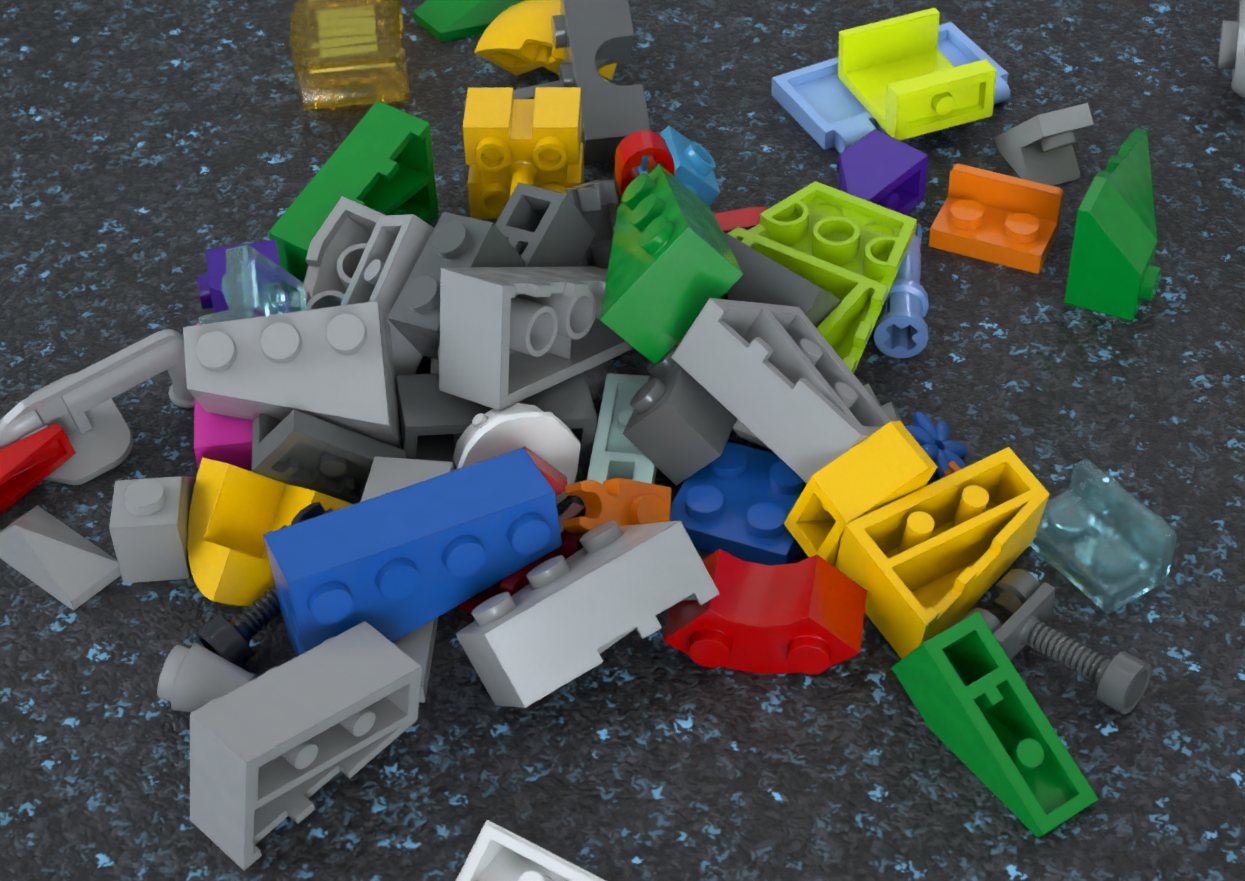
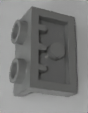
M293 410L283 420L266 414H260L252 422V472L286 484L314 490L352 504L361 502L375 456L406 459L405 450L297 410Z

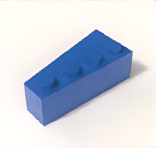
M524 447L263 535L287 637L296 656L315 648L328 638L336 637L364 621L393 643L562 546L555 491Z

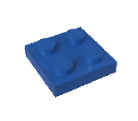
M727 441L720 457L684 480L670 506V521L682 522L693 545L698 550L713 554L718 549H721L743 561L764 565L791 564L800 545L786 528L784 522L805 488L806 483L776 454Z

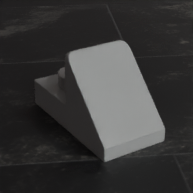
M1084 103L1037 115L994 137L993 140L998 152L1020 178L1054 186L1077 180L1080 177V170L1072 145L1076 143L1074 134L1094 125L1089 105Z

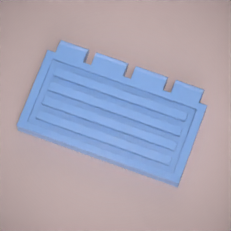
M952 22L939 25L937 49L954 67L986 59L996 69L994 105L1009 100L1008 72ZM838 57L772 77L771 95L824 150L834 147L839 153H842L847 146L856 143L874 129L889 136L838 78Z

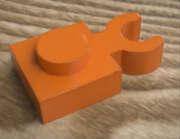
M620 477L603 481V485L594 480H585L565 486V494L580 497L586 507L584 517L564 520L563 528L572 534L587 533L593 528L612 520H616L619 526L670 522V487Z

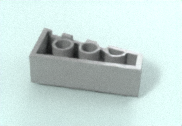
M596 266L441 268L440 344L438 348L439 390L500 411L634 349V347L600 320L608 270Z

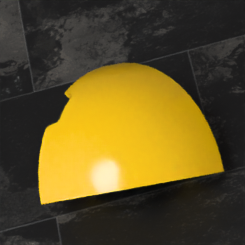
M524 0L509 7L487 27L474 53L516 76L541 66L559 75V64L566 63L564 48L555 49L551 17L560 15L561 0ZM616 63L606 65L598 70L599 74L606 81L612 80Z
M202 457L193 489L187 531L188 559L196 586L206 598L212 601L237 606L253 605L252 602L254 600L258 601L257 598L260 595L263 596L265 591L268 592V588L273 587L274 584L263 535L279 530L284 525L290 526L293 518L299 511L315 502H320L325 511L330 507L335 511L353 504L314 490L286 484L228 463Z

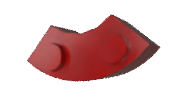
M718 549L702 561L720 594L702 605L698 604L696 600H681L669 607L663 641L690 655L694 662L704 667H725L762 674H818L824 672L829 666L848 660L860 653L867 590L819 555H814L794 564L764 565L743 561Z

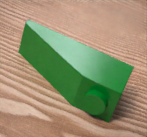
M979 611L922 643L891 667L929 729L1037 838L1099 800Z

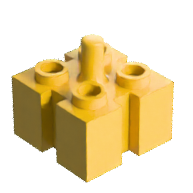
M513 87L468 88L463 121V138L466 165H470L467 182L470 218L498 219L518 182L566 194L565 189L584 184L583 143H581V87H536L535 99H514Z

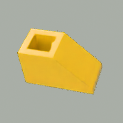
M890 421L813 474L787 516L784 525L809 558L819 555L835 567L845 524L925 487L938 466L901 421Z

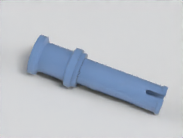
M920 223L917 224V229L879 314L880 319L876 322L873 336L877 348L887 356L899 359L910 358L919 354L928 342V327L923 318L927 314L929 300L927 292L920 285V247L922 237Z

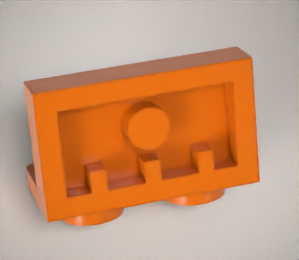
M955 164L950 172L948 197L930 227L928 247L1039 274L1058 236L1064 191L1059 187L963 164Z

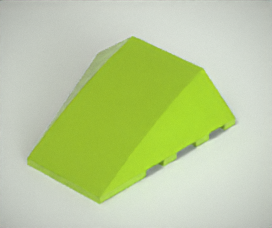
M815 181L760 213V223L749 230L737 227L727 234L841 299V302L817 327V330L854 374L917 229V219ZM727 292L720 299L729 300ZM684 336L677 342V346H679Z

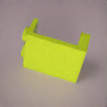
M936 8L839 31L838 78L889 136L899 141L993 116L996 69L986 59L954 67L937 49L940 12Z

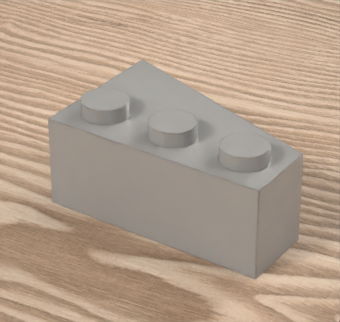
M709 298L671 356L674 361L796 472L806 484L813 474L891 421L800 307Z
M378 301L183 327L187 390L206 412L254 421L260 414H266L283 420L293 410H297L356 433L370 436L391 446L402 448L391 331Z
M616 520L605 522L584 534L580 538L583 548L567 559L563 556H557L533 568L526 575L530 584L512 596L509 592L500 593L478 605L472 611L475 621L455 635L495 706L526 708L603 663L604 661L600 653L636 629L639 636L644 639L661 629L662 627L656 617L657 614L681 600H696L698 604L702 605L719 595L718 589L682 522L670 521L619 526Z
M364 621L336 637L328 638L320 645L296 658L269 669L263 675L235 690L210 700L204 706L191 712L190 821L245 871L262 856L260 849L255 845L288 816L299 824L315 810L313 803L309 800L315 792L340 771L349 778L354 776L418 720L422 666Z

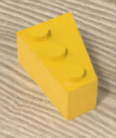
M1007 447L845 524L835 568L867 590L865 613L900 658L903 659L922 643L955 625L1033 542L1050 493L1016 454Z

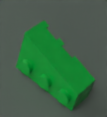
M377 100L268 232L269 239L276 240L282 281L302 290L308 269L306 256L310 242L342 196L387 216L414 214L428 223L439 214L429 122Z
M660 164L649 175L643 173L637 176L622 195V203L617 210L600 320L654 365L688 332L709 298L720 299L743 275L711 208Z

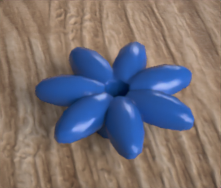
M916 411L913 414L915 425L910 424L905 427L938 466L936 471L939 477L945 476L944 471L949 469L948 463L952 460L961 469L967 467L961 457L967 454V447L959 441L948 440L950 430L947 422L940 420L933 425L925 414Z

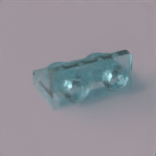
M249 244L225 250L227 273L222 278V291L229 310L200 316L197 318L198 325L305 311L304 283Z
M1085 458L1073 466L1070 489L1047 501L1030 546L1104 612L1110 614L1168 580L1177 535L1162 517L1152 513L1123 489L1115 478L1106 475L1090 460Z

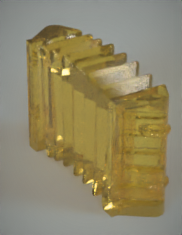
M298 0L294 3L295 12H292L290 15L291 33L289 36L294 69L303 97L304 110L330 107L332 110H335L336 107L373 104L377 100L383 103L410 100L405 49L402 48L401 32L404 31L401 0Z

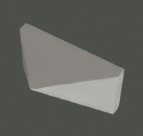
M38 505L0 531V559L73 611L121 576L118 561Z

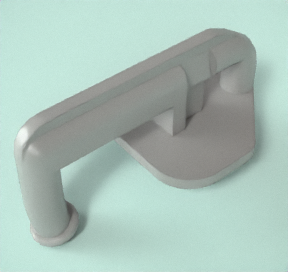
M173 329L158 331L77 373L62 377L33 392L0 419V450L57 423L63 428L76 453L44 480L69 485H81L117 467L130 454L133 446V437L128 425L112 400L113 397L167 370L172 380V385L168 392L170 400L182 408L194 407V397L187 390L183 336Z

